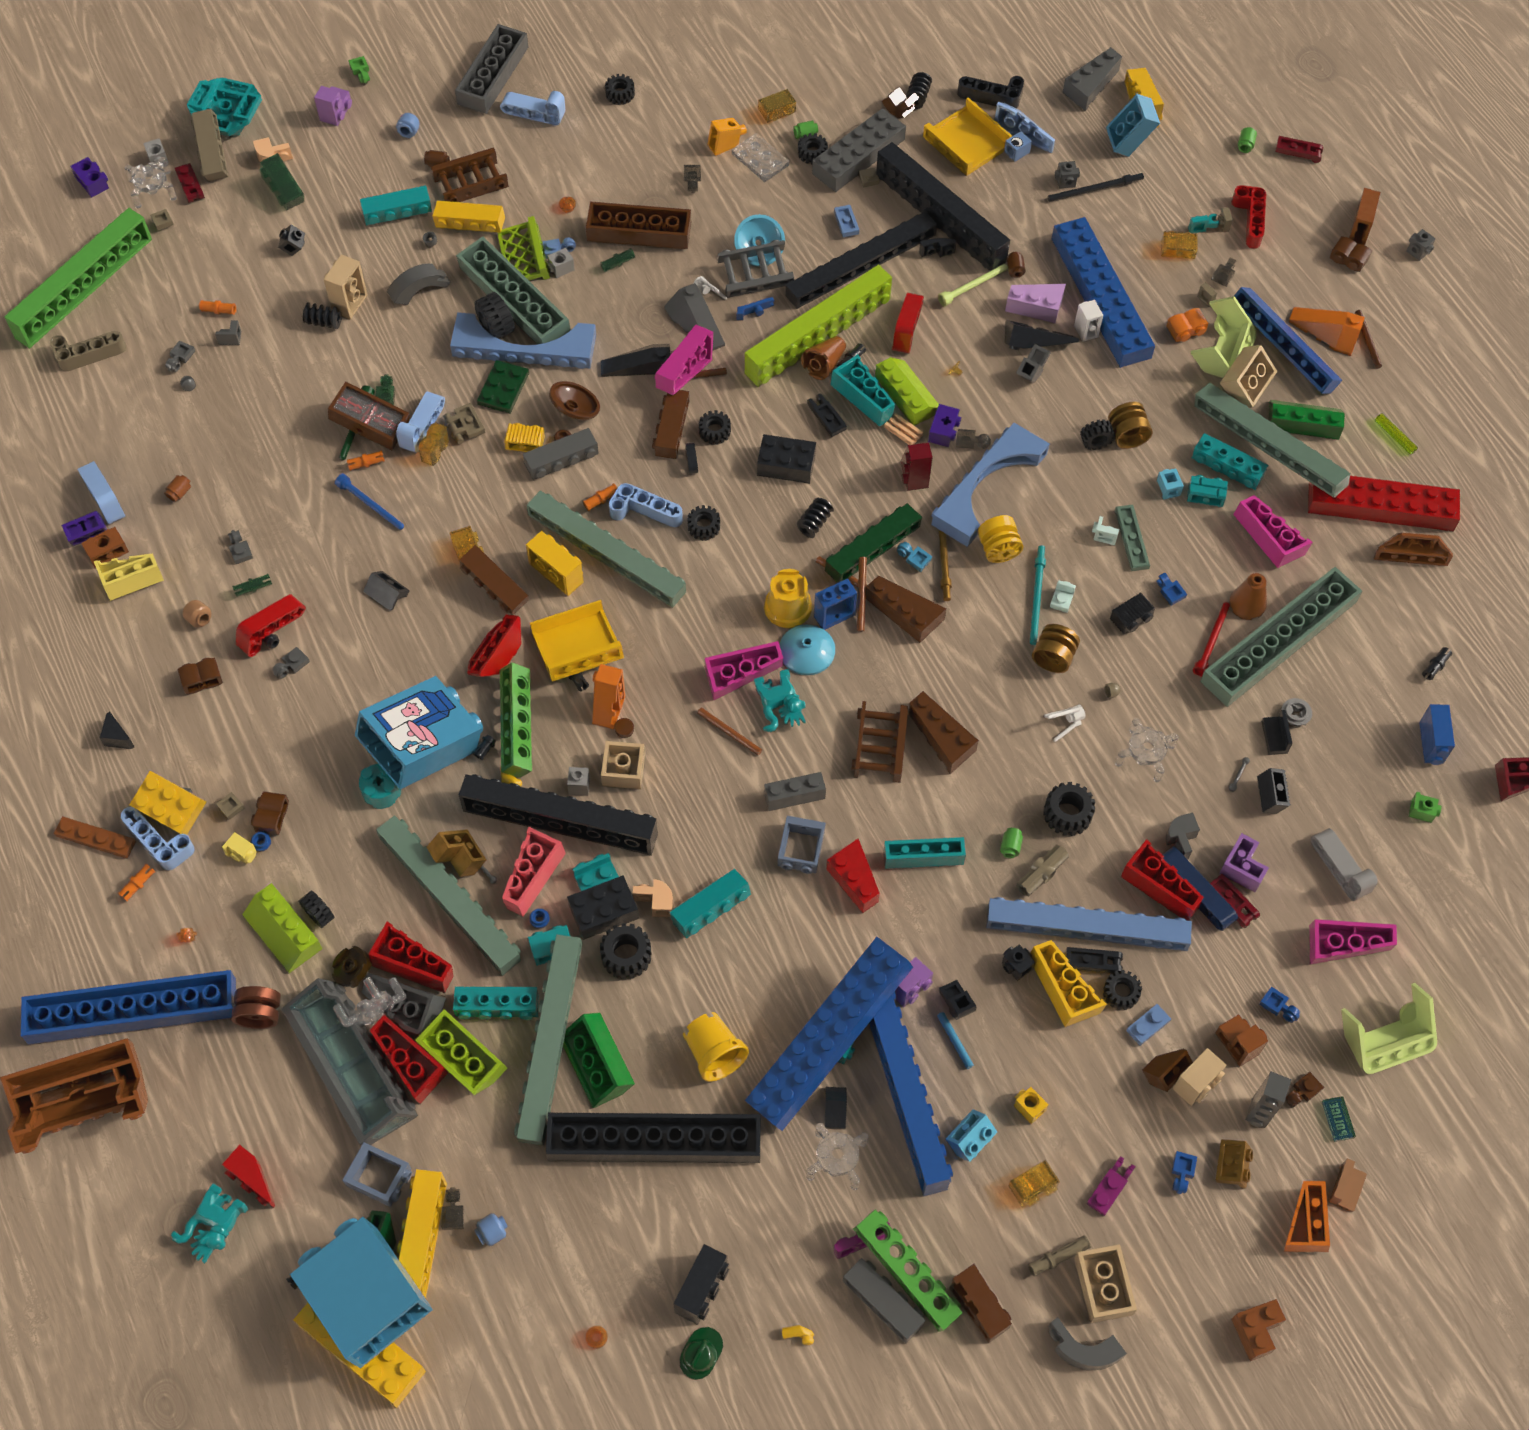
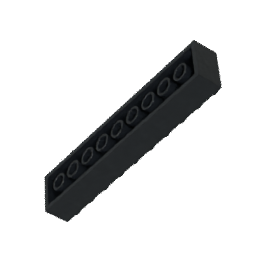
M893 142L878 151L876 174L890 189L896 191L914 209L921 213L926 211L937 223L938 229L946 233L949 238L955 239L957 244L965 249L971 257L978 260L984 268L991 271L1007 262L1010 239Z
M476 774L465 775L458 794L462 810L466 813L652 856L658 836L657 818H654L652 815H640L627 809L623 811L610 805L601 806L593 801L584 802L572 796L562 797L554 792L545 793L532 787H520L515 783L506 784L500 780H489Z
M548 1112L546 1157L548 1161L760 1163L761 1114Z

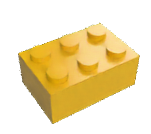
M541 531L526 544L529 565L564 594L569 596L584 583L581 560L577 556L573 557L563 545L557 544L551 535H546Z
M149 771L129 805L176 832L187 835L207 801L157 773Z

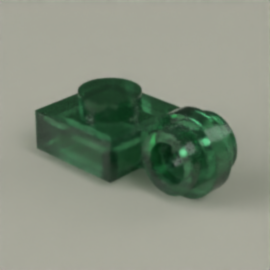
M384 374L380 378L381 386H376V397L394 405L395 387L393 386V377L389 376V374Z

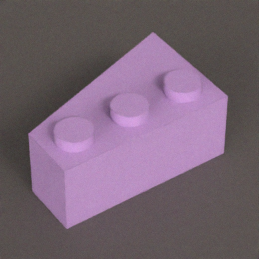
M1066 284L1011 285L1005 311L1056 323Z

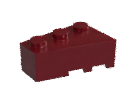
M929 442L907 445L900 462L903 471L902 483L906 484L907 491L929 488L933 459Z
M1529 757L1502 758L1495 764L1501 802L1529 791Z

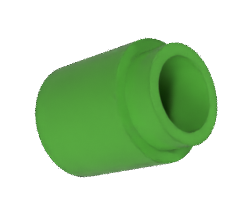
M813 120L797 123L796 126H793L796 139L803 138L805 134L808 136L809 133L814 135V133L819 132L818 125Z
M1247 127L1241 130L1238 141V148L1241 152L1249 153L1254 148L1257 137L1255 129Z
M1007 828L1003 834L1000 848L1003 856L1006 858L1019 856L1023 840L1022 831L1017 828Z

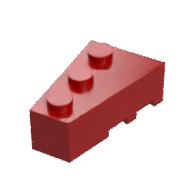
M857 838L827 859L826 870L860 911L864 913L879 902L880 892L859 838Z

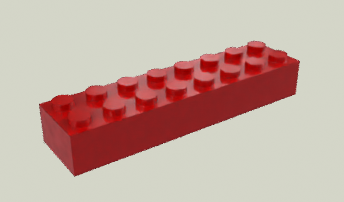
M1350 476L1349 485L1334 498L1309 482L1308 513L1454 532L1460 521V489Z

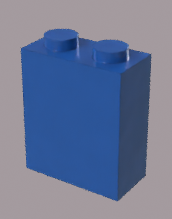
M1430 704L1419 722L1424 763L1440 765L1444 764L1455 747L1450 705Z

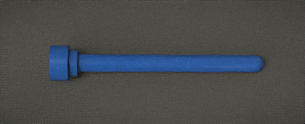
M342 473L336 478L335 485L338 488L351 492L397 529L402 530L404 528L402 522L352 485L347 475Z

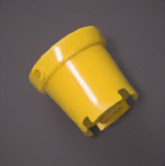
M795 569L780 570L778 575L771 578L770 591L766 595L764 603L765 615L771 623L782 628L789 629L804 624L811 616L813 607L808 593L807 579L805 576L803 578L799 571Z
M711 1012L714 1017L709 1018L707 1014H703L687 1026L688 1034L686 1035L683 1032V1038L698 1063L699 1073L702 1079L707 1082L717 1081L732 1074L746 1061L749 1054L747 1045L735 1037L715 1012Z

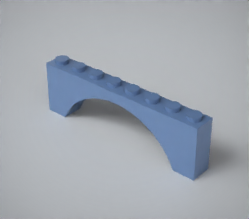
M457 312L450 347L452 357L591 369L596 340L595 324L577 323L572 330L556 340L537 345H518L502 341L489 334L479 324L475 314Z
M1013 423L1009 428L1006 427L1002 437L994 441L992 448L985 451L980 462L977 461L972 471L964 475L962 482L955 485L951 495H947L943 499L942 505L934 509L931 515L933 517L931 525L968 547L978 536L977 531L980 526L974 515L971 503V496L977 485L992 472L1007 466L1022 464L1038 466L1047 455L1050 444L1016 423Z

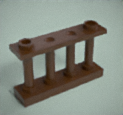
M494 147L431 166L434 182L441 181L446 191L443 193L444 201L462 202L509 187L507 174L499 175L495 166L497 164V156ZM489 167L493 177L484 180L479 169ZM473 171L477 182L468 185L463 174ZM457 176L462 187L452 190L448 179Z
M862 701V708H858L857 719H861L857 757L852 759L851 770L855 771L854 778H858L859 769L890 772L893 775V782L901 783L908 706L901 705L900 712L896 713L865 710L866 701ZM864 718L895 721V723H899L898 729L864 727ZM863 735L893 738V740H897V745L893 747L862 744ZM861 752L892 755V757H895V763L889 765L861 762Z

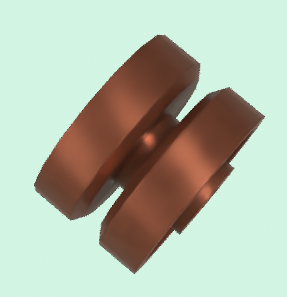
M261 986L238 988L234 994V1004L236 1006L232 1010V1022L238 1026L251 1029L275 1027L278 1024L279 1012L276 1009L280 1007L281 994L274 989Z

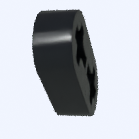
M685 443L689 474L698 473L695 444Z

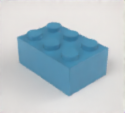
M1136 94L1106 126L1114 152L1129 157L1160 124L1152 99Z

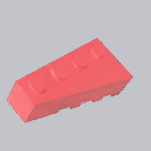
M531 827L527 829L526 839L521 845L520 855L515 861L514 871L510 875L502 896L506 908L524 917L566 854L561 841Z

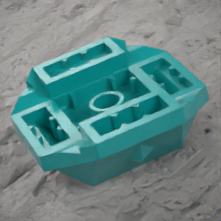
M216 78L210 81H199L187 103V107L191 116L194 112L212 109L217 115L220 135L228 137L231 135L239 136L244 127L251 122L262 101V97L253 84L227 78Z

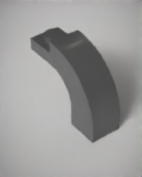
M421 264L400 274L392 282L387 293L395 304L408 305L412 297L420 289L427 286L448 287L450 281L443 270H437L433 264Z
M1058 1317L1048 1326L1050 1329L1049 1334L1053 1340L1060 1343L1056 1347L1055 1352L1074 1367L1083 1370H1102L1116 1364L1127 1354L1114 1335L1098 1345L1086 1346L1080 1344L1071 1336Z

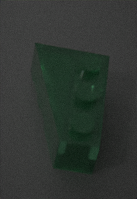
M278 153L260 162L261 169H259L261 177L275 194L281 206L289 210L304 202V193Z

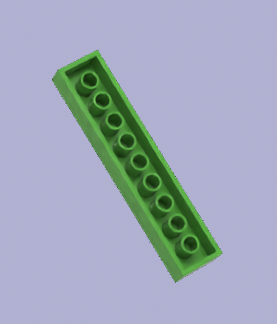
M131 208L126 209L55 273L48 277L38 288L34 289L14 309L9 311L4 317L14 338L30 349L146 246L152 238L144 217Z

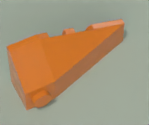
M1294 307L1289 323L1305 333L1313 334L1316 336V340L1329 344V348L1351 356L1365 317L1343 311Z

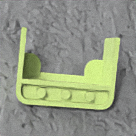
M1235 296L1213 300L1209 303L1217 314L1214 328L1220 336L1216 346L1191 350V355L1205 373L1221 378L1225 376L1243 348L1254 345L1257 336L1254 324Z
M1416 983L1411 984L1413 1002L1407 1003L1401 1008L1399 1013L1400 1020L1365 1033L1362 1023L1347 1009H1341L1344 1036L1359 1066L1367 1074H1374L1426 1055L1436 1048L1437 1032L1433 998Z

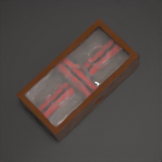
M346 381L328 407L329 420L391 451L398 442L396 436L398 425L400 422L409 423V412Z

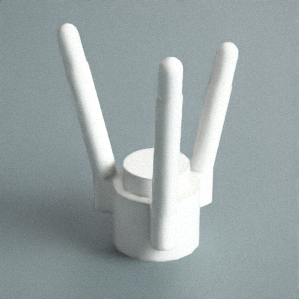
M700 276L694 281L701 294H707L712 290L724 300H727V297L704 277Z
M1081 705L1044 715L1048 719L1065 715L1068 722H1073L1072 725L1053 739L1054 742L1058 741L1076 726L1082 724L1081 720L1085 719V712Z

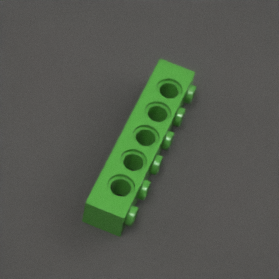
M511 662L500 669L501 772L521 778L532 771L530 669Z
M875 1209L857 1224L853 1230L939 1332L944 1331L963 1313L959 1309L961 1305L954 1297L950 1298L945 1292L946 1287L944 1284L931 1276V1269L924 1262L921 1263L916 1258V1251L910 1245L906 1246L901 1240L903 1237L900 1232L895 1228L892 1229L887 1223V1217L881 1211L877 1212ZM876 1229H881L884 1232V1240L876 1238ZM891 1246L898 1248L899 1256L897 1258L891 1256ZM906 1263L913 1266L914 1271L912 1275H908L905 1272L904 1266ZM921 1280L928 1284L926 1292H922L919 1289V1282ZM935 1297L940 1298L943 1305L940 1310L934 1307L933 1301Z

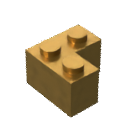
M468 829L438 832L426 847L436 863L451 861L460 877L475 875L486 862L485 856Z

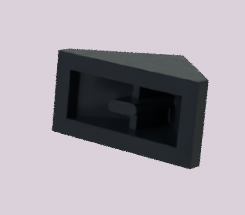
M111 712L106 713L100 734V739L104 746L125 749L134 748L132 741Z
M826 1087L824 1129H846L847 1087Z

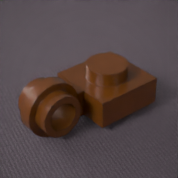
M1308 1072L1293 1085L1295 1089L1286 1096L1287 1104L1295 1107L1303 1098L1308 1102L1321 1092L1324 1086L1311 1072Z

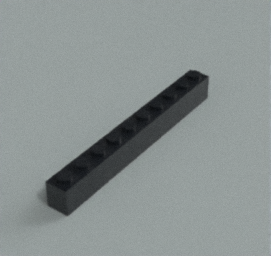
M926 211L917 214L908 221H904L900 225L888 229L885 233L875 236L868 242L860 244L858 247L845 252L837 258H833L830 262L818 266L816 269L803 274L795 280H791L786 284L785 296L798 309L861 276L878 264L881 265L919 245L920 241L936 236L937 223Z

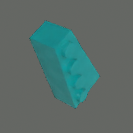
M858 354L833 370L830 383L833 388L879 427L889 421L893 416L895 403L886 391L880 388L878 380L871 376L869 368L866 364H862Z

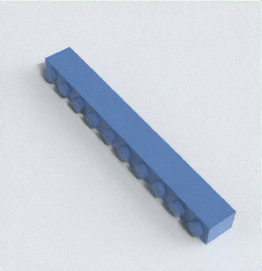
M1001 897L990 898L988 904L986 928L1181 951H1188L1191 945L1192 921H1186L1184 918L1168 919L1160 915L1150 917L1142 913L1133 915L1126 914L1123 911L1106 912L1104 909L1089 910L1081 906L1071 908L1065 907L1062 904L1027 903L1019 899L1010 901Z

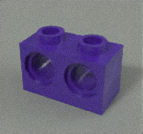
M89 157L70 166L74 177L91 198L109 189L106 174L100 172L95 161L92 162Z
M97 511L61 525L68 542L73 546L81 544L88 538L107 530L102 516Z

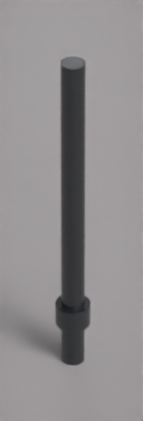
M1143 173L1123 175L1122 178L1048 195V201L1052 202L1122 184L1129 185L1132 182L1143 180L1144 175Z

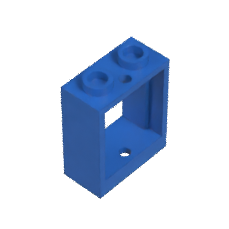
M845 579L815 593L814 618L822 629L826 630L855 616L857 591L849 579Z

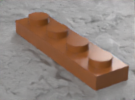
M62 816L54 831L56 837L128 859L136 843L134 838Z

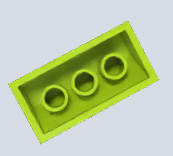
M890 357L876 364L875 378L912 425L915 426L935 416L939 406L938 402L904 360Z
M272 883L254 895L242 914L288 973L294 971L322 950L319 940Z
M445 1009L416 1039L429 1054L473 1095L494 1084L508 1069Z

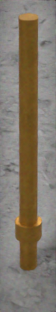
M939 530L942 572L940 585L941 589H943V600L950 601L952 582L949 578L946 534Z

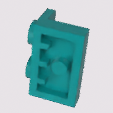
M609 853L597 855L593 860L581 862L572 869L580 891L619 877L611 862Z

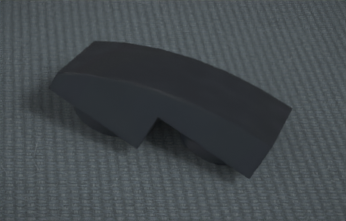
M935 238L920 241L919 254L921 257L930 256L934 253H937L939 257L949 256L955 253L957 241L951 238Z

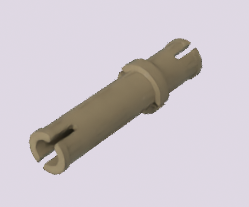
M1083 1235L1055 1251L1044 1253L1043 1257L1028 1263V1268L1034 1277L1048 1269L1053 1270L1057 1267L1056 1265L1075 1256L1077 1252L1090 1249V1242Z

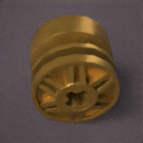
M1126 402L1114 408L1108 415V421L1111 422L1115 433L1117 446L1120 448L1130 449L1141 446L1152 437L1153 431L1141 403Z
M1047 624L1044 626L1039 641L1032 652L1033 661L1044 670L1053 673H1065L1068 671L1073 655H1075L1079 647V636L1063 625Z

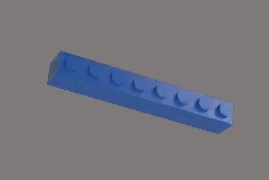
M1240 287L1234 296L1251 322L1322 394H1331L1342 382V379L1251 288Z

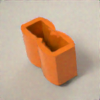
M1193 308L1185 313L1170 317L1166 327L1175 342H1184L1191 336L1203 335L1207 331L1209 323L1199 308Z

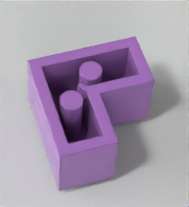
M321 86L314 96L320 121L338 126L340 121L344 119L347 110L352 106L349 91L333 86L330 88Z
M1241 833L1219 873L1254 893L1269 869L1267 866L1252 859L1259 842Z
M916 957L910 962L913 969L895 990V1000L903 1007L908 1003L913 1004L919 997L918 993L922 989L926 991L933 983V972Z

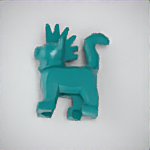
M789 669L780 671V685L772 687V680L768 679L765 682L763 677L754 679L757 693L761 697L764 715L771 722L770 725L763 727L765 732L771 733L779 726L778 718L773 714L772 709L782 705L784 706L778 712L781 714V719L785 717V724L789 720L791 727L794 726V721H796L798 726H800V720L804 724L806 723L801 712L806 707V703L804 700L799 699V695L796 694L793 685L790 683Z
M214 1183L204 1195L195 1214L185 1224L184 1233L182 1235L175 1231L171 1233L173 1241L181 1244L186 1243L192 1237L197 1224L202 1223L211 1227L209 1231L198 1230L201 1235L194 1236L198 1241L190 1245L192 1248H195L191 1254L193 1256L198 1254L196 1257L197 1261L203 1257L202 1262L204 1264L213 1250L225 1248V1238L233 1229L237 1217L241 1213L248 1211L246 1204L239 1199L234 1200L224 1210L222 1208L223 1205L230 1203L232 1197L227 1194L218 1195L222 1189Z

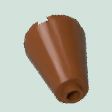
M834 336L807 348L802 353V366L804 369H808L811 377L817 380H824L830 376L846 349L844 339Z
M1259 573L1251 574L1231 594L1229 604L1236 616L1241 619L1252 620L1253 618L1261 617L1267 608V582L1263 575Z

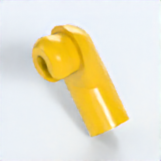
M501 772L502 783H515L520 787L522 786L520 779Z
M801 1325L782 1328L784 1339L800 1337L804 1345H812L814 1343V1333L812 1330Z

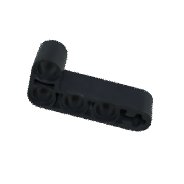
M964 76L959 79L957 95L962 99L969 98L972 101L996 107L997 103L1001 102L1018 108L1023 94L1024 79L1020 76H1013L1008 86Z

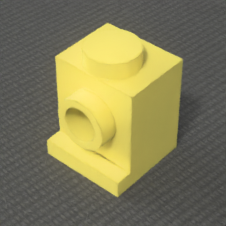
M235 832L222 846L226 856H231L235 861H242L245 864L251 863L257 853L252 843Z

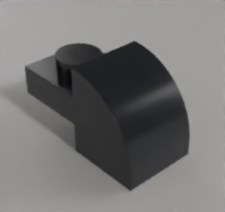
M958 980L939 988V993L948 1005L949 1013L954 1019L958 1020L976 1011V1004L967 990H963Z

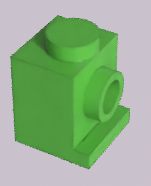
M1416 792L1411 799L1408 817L1432 823L1435 817H1439L1442 806L1438 805L1439 799Z

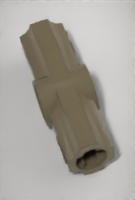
M1056 844L1043 858L1037 859L1029 872L1017 883L1016 886L1024 896L1029 897L1042 883H1047L1054 876L1056 870L1069 858L1066 849Z

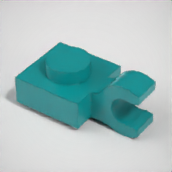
M1217 214L1191 217L1188 226L1189 233L1206 232L1207 228H1217L1219 221H1213L1216 220Z

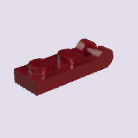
M1279 136L1275 152L1310 159L1314 163H1319L1322 159L1321 154L1324 147L1318 143Z
M191 163L175 167L188 203L194 202L193 200L198 198L200 200L204 199L205 196Z
M1223 874L1210 883L1238 914L1237 921L1241 927L1246 928L1250 925V921L1260 917L1259 911ZM1243 909L1247 911L1246 915L1241 912Z

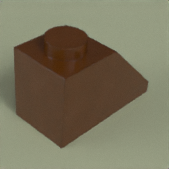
M1183 1048L1155 1056L1142 1071L1150 1085L1168 1092L1193 1061L1187 1050Z

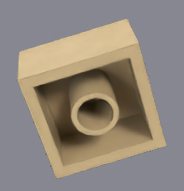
M606 741L601 771L602 786L641 789L645 745Z
M1207 1048L1180 1075L1173 1090L1191 1106L1196 1101L1200 1104L1208 1095L1207 1093L1221 1082L1225 1075L1223 1071L1227 1065Z

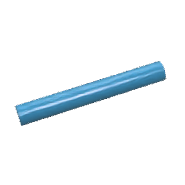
M944 1012L939 1013L937 1017L966 1069L972 1068L974 1064Z

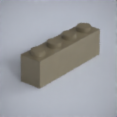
M212 109L192 113L193 120H191V125L196 133L194 140L199 149L197 156L202 164L200 167L202 176L209 182L228 177L217 115Z

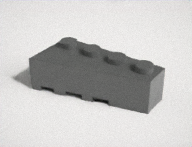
M1110 47L1065 78L1063 94L1086 111L1099 92L1103 91L1105 85L1119 71L1122 56Z

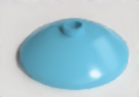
M760 214L752 215L739 224L735 232L734 244L737 250L757 246L756 240H759L761 245L770 243L773 240L782 241L785 240V235L780 224L773 218ZM774 252L764 254L767 265L776 261ZM757 256L748 257L750 265L760 266Z
M805 624L791 628L783 635L779 644L783 656V664L792 672L800 675H815L823 672L831 665L835 657V643L827 631L815 625Z

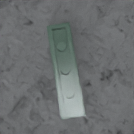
M1134 506L1115 507V514L1131 571L1149 569L1150 563Z

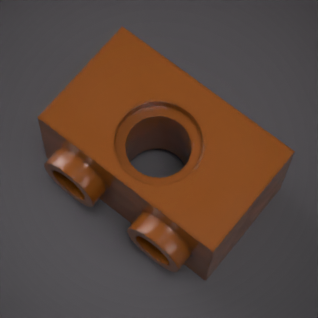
M116 527L107 529L103 533L88 538L81 543L95 569L94 561L100 560L101 563L110 562L111 559L118 558L129 552Z

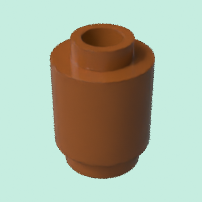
M176 475L165 488L164 494L173 502L181 500L191 488L189 484L191 481L184 475Z

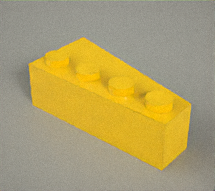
M1128 69L1124 83L1130 100L1136 94L1151 98L1159 121L1162 120L1164 103L1147 69Z
M1052 940L1032 948L1030 953L1035 961L1034 969L1064 1027L1096 1016L1103 1011L1107 1004L1103 999L1100 1000L1094 993L1095 990L1091 985L1086 984L1080 977L1079 971L1068 963L1067 957Z

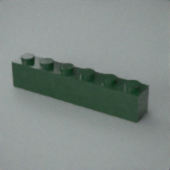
M908 503L902 507L899 506L891 515L883 517L877 525L869 527L863 535H858L853 542L844 545L839 552L831 554L826 559L825 572L837 583L849 579L859 571V557L867 558V566L920 528L922 516Z

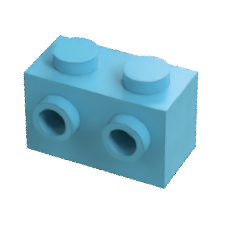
M973 1109L948 1135L946 1141L958 1157L971 1162L982 1148L991 1141L997 1130L986 1114Z

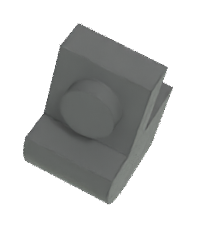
M1035 344L1028 358L1024 357L1016 372L1017 375L1033 383L1036 382L1042 374L1043 367L1051 352Z
M1193 812L1175 818L1166 834V844H1174V847L1186 859H1189L1192 853L1188 840L1197 838L1200 831Z

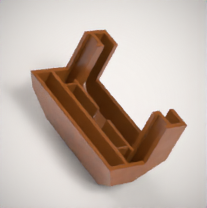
M128 1038L0 1077L13 1114L7 1131L15 1154L20 1152L26 1154L34 1151L39 1144L42 1134L45 1132L55 1133L64 1126H78L84 1120L90 1118L97 1120L109 1112L115 1114L123 1111V1120L128 1118L130 1120L138 1119L145 1113L148 1103L142 1069L134 1044ZM109 1069L113 1070L112 1072L103 1075L101 1074V1072ZM57 1085L60 1086V1088L41 1093V1090L48 1089Z

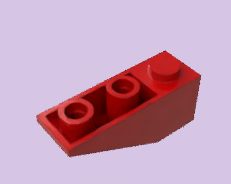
M239 1144L222 1163L226 1169L224 1174L233 1181L237 1178L242 1183L240 1187L250 1194L253 1191L257 1195L255 1199L263 1206L269 1204L274 1208L275 1203L259 1161Z

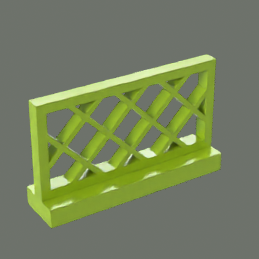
M534 216L527 217L528 222L502 229L501 233L497 232L502 255L509 262L511 259L517 260L514 267L528 280L543 277V280L550 278L539 227ZM527 228V232L524 235L519 234L522 229ZM511 234L508 240L503 239L502 235ZM515 237L521 239L518 244L512 243ZM525 241L530 242L527 249L522 247ZM509 246L514 247L511 253L506 252ZM518 250L524 252L521 257L515 256ZM528 254L533 255L530 262L524 260ZM521 263L527 265L523 271L518 269ZM531 267L537 270L535 273H527Z

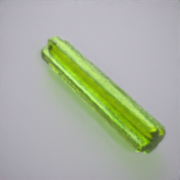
M1383 413L1376 417L1375 421L1410 455L1417 451L1418 447Z

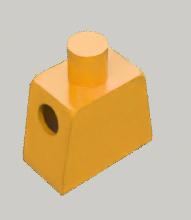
M734 118L711 121L708 147L715 156L737 147L740 136L747 133L746 126L744 124L739 125Z

